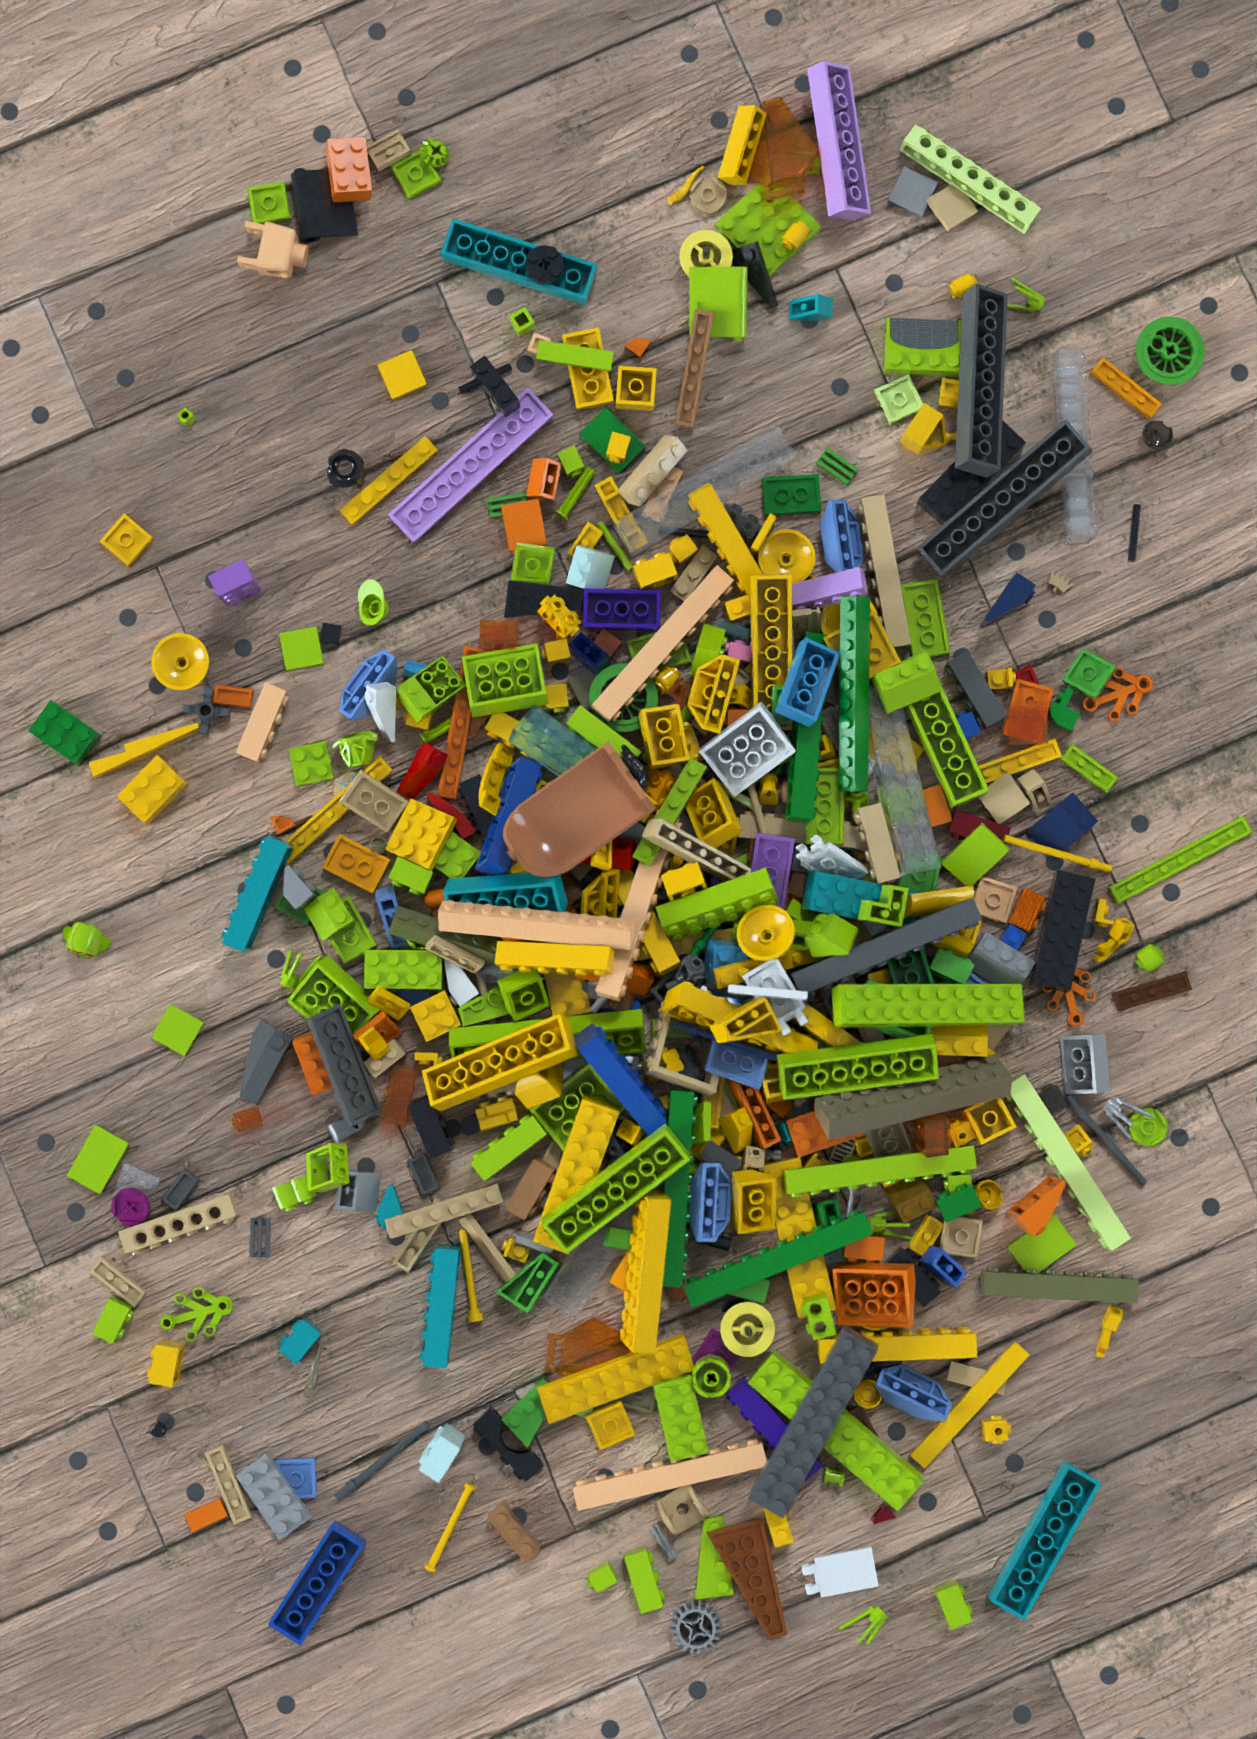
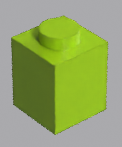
M525 307L509 316V322L519 338L536 329L535 322Z
M575 446L557 453L567 478L571 476L572 478L578 477L585 470Z
M608 1560L588 1571V1578L586 1580L590 1588H595L596 1592L599 1593L618 1582V1577Z

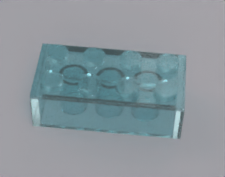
M536 705L513 728L508 740L558 777L597 750V748Z

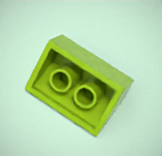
M928 652L876 673L871 679L887 714L940 692L936 669Z

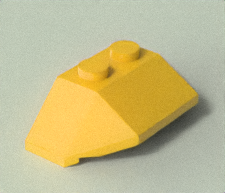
M722 654L696 669L687 707L701 729L717 734L721 733L740 659Z
M620 869L602 872L582 891L581 914L617 918Z

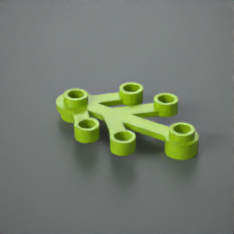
M196 1287L193 1290V1296L196 1299L203 1298L213 1304L205 1307L188 1298L185 1293L179 1292L174 1297L175 1303L179 1305L184 1304L193 1309V1311L177 1316L166 1314L160 1319V1326L164 1330H171L178 1323L196 1318L192 1328L185 1334L186 1340L193 1342L197 1339L198 1331L206 1316L215 1312L210 1324L204 1327V1334L212 1336L216 1333V1327L222 1315L229 1314L233 1309V1301L230 1297L220 1296L217 1298L206 1292L203 1287ZM197 1289H200L202 1291L201 1296H198L196 1294ZM178 1295L184 1297L183 1302L178 1301ZM221 1302L226 1303V1309L220 1307ZM165 1319L170 1320V1326L164 1324ZM207 1327H212L213 1333H208ZM189 1332L194 1333V1339L188 1337Z

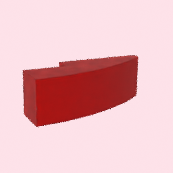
M430 792L426 794L435 809L458 819L455 827L463 840L477 833L468 819L453 805Z

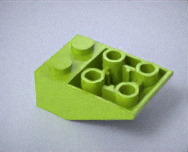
M442 655L399 685L396 689V697L414 720L420 723L466 687V684Z

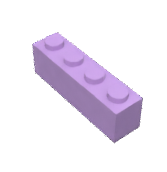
M860 567L792 584V610L816 609V607L821 609L826 605L840 604V597L868 595L864 572Z

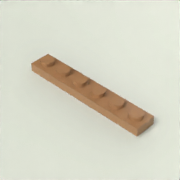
M695 309L675 421L676 425L694 428L713 312Z

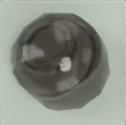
M1150 421L1143 428L1142 438L1149 448L1161 449L1171 443L1173 430L1171 427L1165 426L1163 421Z

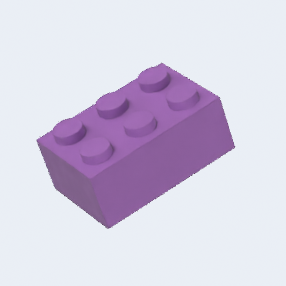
M243 559L208 576L217 596L227 606H235L241 602V599L254 597L261 590L252 569Z

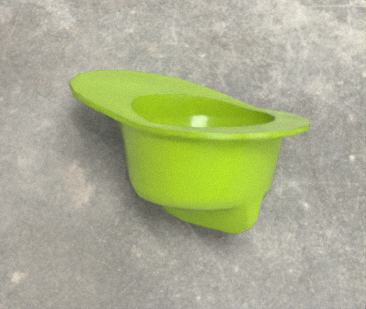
M371 579L364 581L358 591L360 618L366 625H375L383 621L387 616L389 605L384 598L383 589L379 582Z

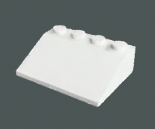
M762 701L721 731L720 734H717L701 746L699 753L734 797L796 752Z

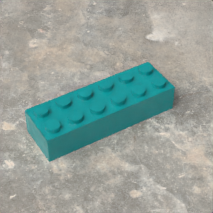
M267 836L266 839H262L259 845V849H261L259 856H255L251 867H254L251 875L248 874L245 878L244 885L246 887L237 897L236 902L238 906L236 910H232L229 916L230 925L228 928L225 927L222 933V944L241 952L251 950L294 844L275 836Z
M808 871L801 909L822 914H836L839 917L858 920L861 900L879 902L882 884L817 871ZM908 890V895H909V894L922 893V892H917V891ZM919 917L903 919L902 926L918 920Z
M527 872L448 879L443 890L445 901L452 900L454 902H471L483 905L491 904L493 906H510L513 908L549 910L552 912H565L568 904L561 875L541 877Z
M438 1244L431 1252L430 1262L434 1263V1266L429 1271L428 1282H432V1285L427 1290L426 1302L430 1303L429 1307L425 1309L424 1321L428 1322L422 1334V1341H425V1346L421 1348L420 1360L423 1361V1366L447 1368L449 1364L461 1247Z

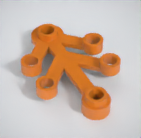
M1118 667L1116 670L1121 672V676L1117 677L1114 671L1112 677L1116 680L1122 678L1132 685L1125 687L1112 680H1108L1105 687L1114 691L1097 697L1096 700L1089 696L1082 701V708L1086 712H1093L1097 709L1098 705L1117 699L1113 710L1108 713V719L1115 722L1120 718V712L1128 694L1135 692L1132 702L1125 709L1128 715H1134L1138 712V705L1143 694L1150 692L1153 687V681L1149 676L1140 675L1135 677ZM1141 681L1145 682V688L1140 687ZM1087 701L1092 702V708L1086 706ZM1129 706L1135 708L1133 713L1129 711ZM1112 712L1117 714L1116 719L1111 717Z
M1078 968L1075 969L1074 975L1079 977L1081 982L1087 983L1090 981L1091 975L1089 972L1081 971ZM1083 973H1086L1088 975V979L1086 981L1082 980L1081 978ZM1073 982L1071 991L1068 993L1056 990L1051 1000L1047 1001L1046 1007L1050 1011L1057 1010L1059 1007L1058 1002L1065 993L1070 1011L1067 1021L1071 1026L1078 1027L1083 1023L1084 1018L1077 1010L1073 991L1083 996L1086 1001L1095 1000L1096 993ZM1041 987L1044 992H1051L1053 990H1045L1044 987ZM1088 992L1093 994L1092 999L1086 997ZM1052 1001L1056 1004L1054 1009L1049 1007V1003ZM1075 1015L1079 1017V1021L1077 1023L1073 1021V1017Z

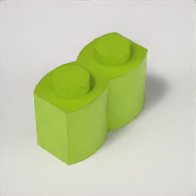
M307 1175L272 1188L280 1210L285 1208L286 1212L297 1208L296 1204L303 1201L305 1205L315 1201L314 1197L318 1195L317 1192H308Z

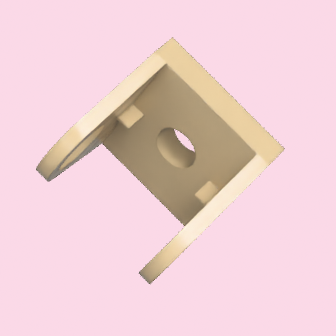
M692 1484L678 1487L656 1500L667 1528L675 1536L709 1516ZM680 1503H685L688 1506V1510L685 1513H680L677 1510V1506Z

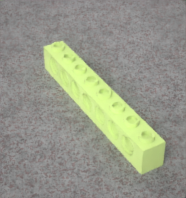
M916 124L900 147L899 151L950 185L953 184L968 197L1024 234L1041 210L1036 203L1029 201L1018 191L1013 190L1003 181L998 180L988 171L974 164L972 160L965 158L957 150L950 148L940 139L935 138L924 128H920Z

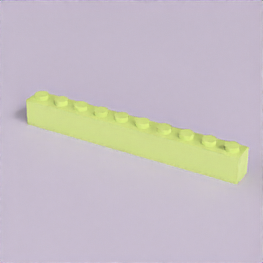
M1021 1074L1013 1079L1011 1095L1006 1096V1099L1009 1102L1012 1100L1016 1106L1013 1108L1019 1118L1023 1117L1026 1124L1024 1126L1029 1134H1034L1037 1139L1035 1140L1037 1147L1040 1151L1044 1150L1047 1154L1045 1157L1046 1161L1058 1171L1056 1176L1066 1182L1069 1188L1066 1190L1072 1200L1076 1199L1078 1202L1077 1208L1082 1216L1086 1215L1089 1219L1088 1225L1093 1232L1097 1231L1100 1236L1098 1241L1102 1247L1113 1251L1130 1240L1131 1237L1026 1075Z

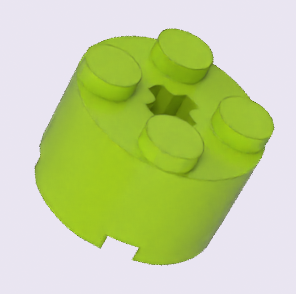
M708 1354L696 1361L692 1370V1383L695 1390L701 1396L706 1398L720 1397L728 1390L731 1382V1371L728 1363L723 1358ZM708 1374H715V1379H708Z

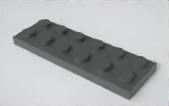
M341 1003L307 1018L348 1127L354 1126L381 1112V1107L355 1039L352 1036L353 1034Z

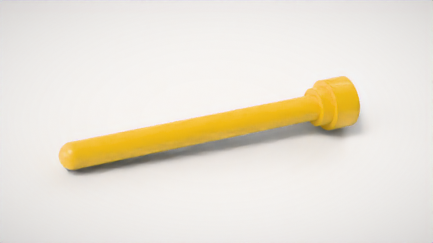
M462 1228L459 1230L470 1305L467 1319L468 1322L483 1320V1314L480 1312V1308L477 1307L467 1231Z

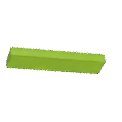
M539 340L536 360L609 372L612 370L614 358L613 351Z

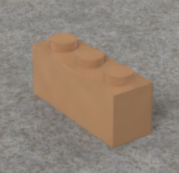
M535 1156L505 1209L523 1220L526 1219L527 1215L531 1217L536 1209L534 1203L537 1199L541 1201L546 1192L543 1189L546 1183L551 1184L556 1175L553 1173L555 1167Z
M504 1501L488 1513L487 1518L524 1563L540 1551L541 1545Z

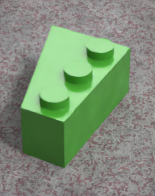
M542 1253L503 1287L498 1289L496 1293L526 1313H532L561 1267L562 1262L547 1253Z
M545 1375L501 1418L527 1448L545 1417L537 1387L550 1382Z

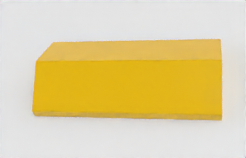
M599 327L562 335L563 344L603 350ZM568 365L577 409L596 408L614 402L608 371Z

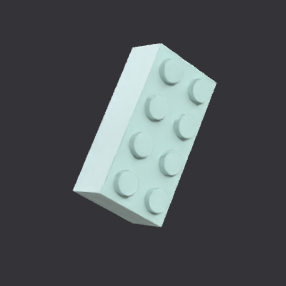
M447 1423L444 1427L439 1426L431 1443L429 1442L418 1462L421 1464L419 1471L439 1483L461 1449L466 1435Z

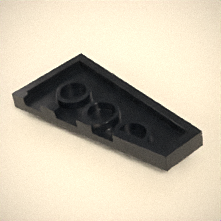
M508 580L504 618L539 614L537 611L542 607L540 602L546 596L551 598L554 594L565 601V606L569 610L582 609L584 589Z

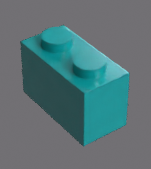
M306 1317L302 1321L298 1319L291 1327L294 1330L291 1335L288 1336L286 1334L279 1342L281 1345L279 1351L295 1364L302 1359L323 1332Z

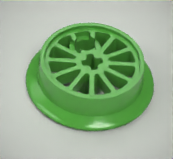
M1162 317L1152 321L1142 330L1136 344V356L1141 369L1152 380L1168 385L1180 384L1192 378L1201 368L1205 356V346L1201 334L1191 323L1178 317ZM1165 332H1171L1169 342H1167ZM1175 334L1182 337L1177 343L1173 342ZM1185 340L1188 346L1179 348L1178 345ZM1152 342H1160L1161 348L1155 349ZM1168 349L1171 350L1170 356L1167 355ZM1183 351H1190V356L1179 354ZM1159 358L1160 360L1155 365L1150 361ZM1178 359L1188 361L1189 363L1184 366ZM1161 362L1164 363L1162 371L1156 368ZM1173 362H1174L1182 371H1175V367H1174ZM1167 363L1169 364L1171 373L1166 372Z
M628 664L611 665L603 669L594 678L589 691L590 707L601 695V690H606V683L609 681L612 683ZM649 677L645 681L647 685L640 693L633 694L634 700L628 707L624 705L620 709L622 712L620 720L616 719L613 721L611 719L607 723L593 710L592 712L595 717L612 730L620 732L637 730L641 728L639 717H633L629 707L637 713L641 709L632 703H643V709L657 707L658 692L656 685ZM641 693L644 694V699H636ZM624 709L628 714L630 720L623 719Z

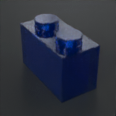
M582 632L568 644L571 655L596 676L603 669L611 665L608 654Z

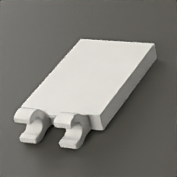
M818 835L810 838L814 842V845L811 846V851L804 844L796 847L800 852L796 857L801 860V865L809 871L857 880L868 874L866 866L831 842L824 844Z
M778 958L767 961L742 976L748 986L797 991ZM766 997L784 1036L791 1032L790 1027L786 1023L788 1020L796 1017L801 1026L808 1022L802 1012V1009L806 1008L803 1000Z
M871 1546L815 1556V1563L801 1565L803 1575L814 1573L815 1583L805 1584L807 1595L820 1592L821 1597L879 1586Z

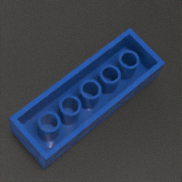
M521 756L509 767L499 796L501 798L497 815L492 817L475 870L490 876L501 875L506 870H510L513 860L507 853L510 849L503 838L504 825L516 807L536 793V782L538 783L542 776L540 771L541 764Z
M594 1023L590 1024L574 1036L579 1052L649 1136L667 1122L665 1117L667 1113L663 1108L664 1104L658 1097L655 1098L653 1096V1091L647 1083H642L640 1074L636 1069L632 1070L630 1068L628 1059L624 1055L620 1056L617 1046L612 1040L608 1041L602 1027H597Z
M334 1519L268 1625L301 1646L367 1540Z

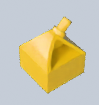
M924 403L904 432L899 443L917 455H924L935 452L945 447L950 441L956 440L957 432H946L944 415Z
M558 1063L517 1080L515 1095L527 1109L560 1097L564 1068Z

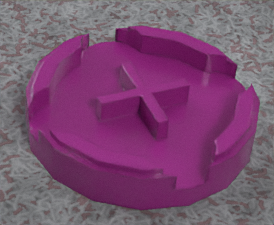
M132 1187L124 1188L118 1191L112 1199L111 1209L113 1215L117 1216L121 1223L129 1226L138 1225L149 1215L150 1202L147 1196L139 1189Z

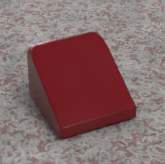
M882 1504L872 1515L871 1520L874 1524L893 1519L896 1516L887 1506Z

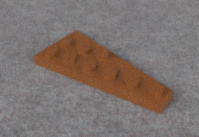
M763 1518L707 1531L709 1539L766 1637L770 1640L788 1635Z

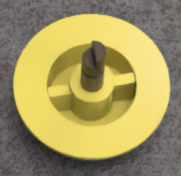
M700 230L688 236L683 242L679 254L681 267L688 276L689 267H731L733 258L732 249L727 239L712 230Z
M741 1302L732 1306L725 1313L721 1321L720 1332L724 1344L731 1352L743 1357H753L763 1353L771 1345L775 1334V1325L772 1316L763 1306L753 1302Z

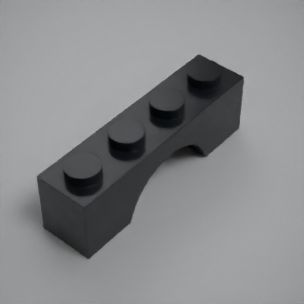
M490 1406L474 1421L473 1425L475 1427L473 1429L480 1437L484 1436L488 1440L487 1445L491 1450H497L500 1453V1459L506 1466L511 1465L514 1469V1475L519 1480L523 1479L527 1482L543 1467L544 1462L531 1448L517 1451L509 1448L504 1443L501 1436L502 1416Z

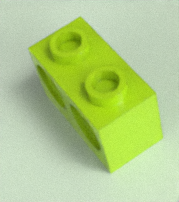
M823 1292L804 1297V1304L800 1306L803 1317L807 1316L809 1323H805L808 1335L812 1334L813 1340L836 1335L826 1293ZM818 1304L820 1308L817 1311L810 1310L811 1306ZM817 1323L825 1324L822 1329L815 1328Z

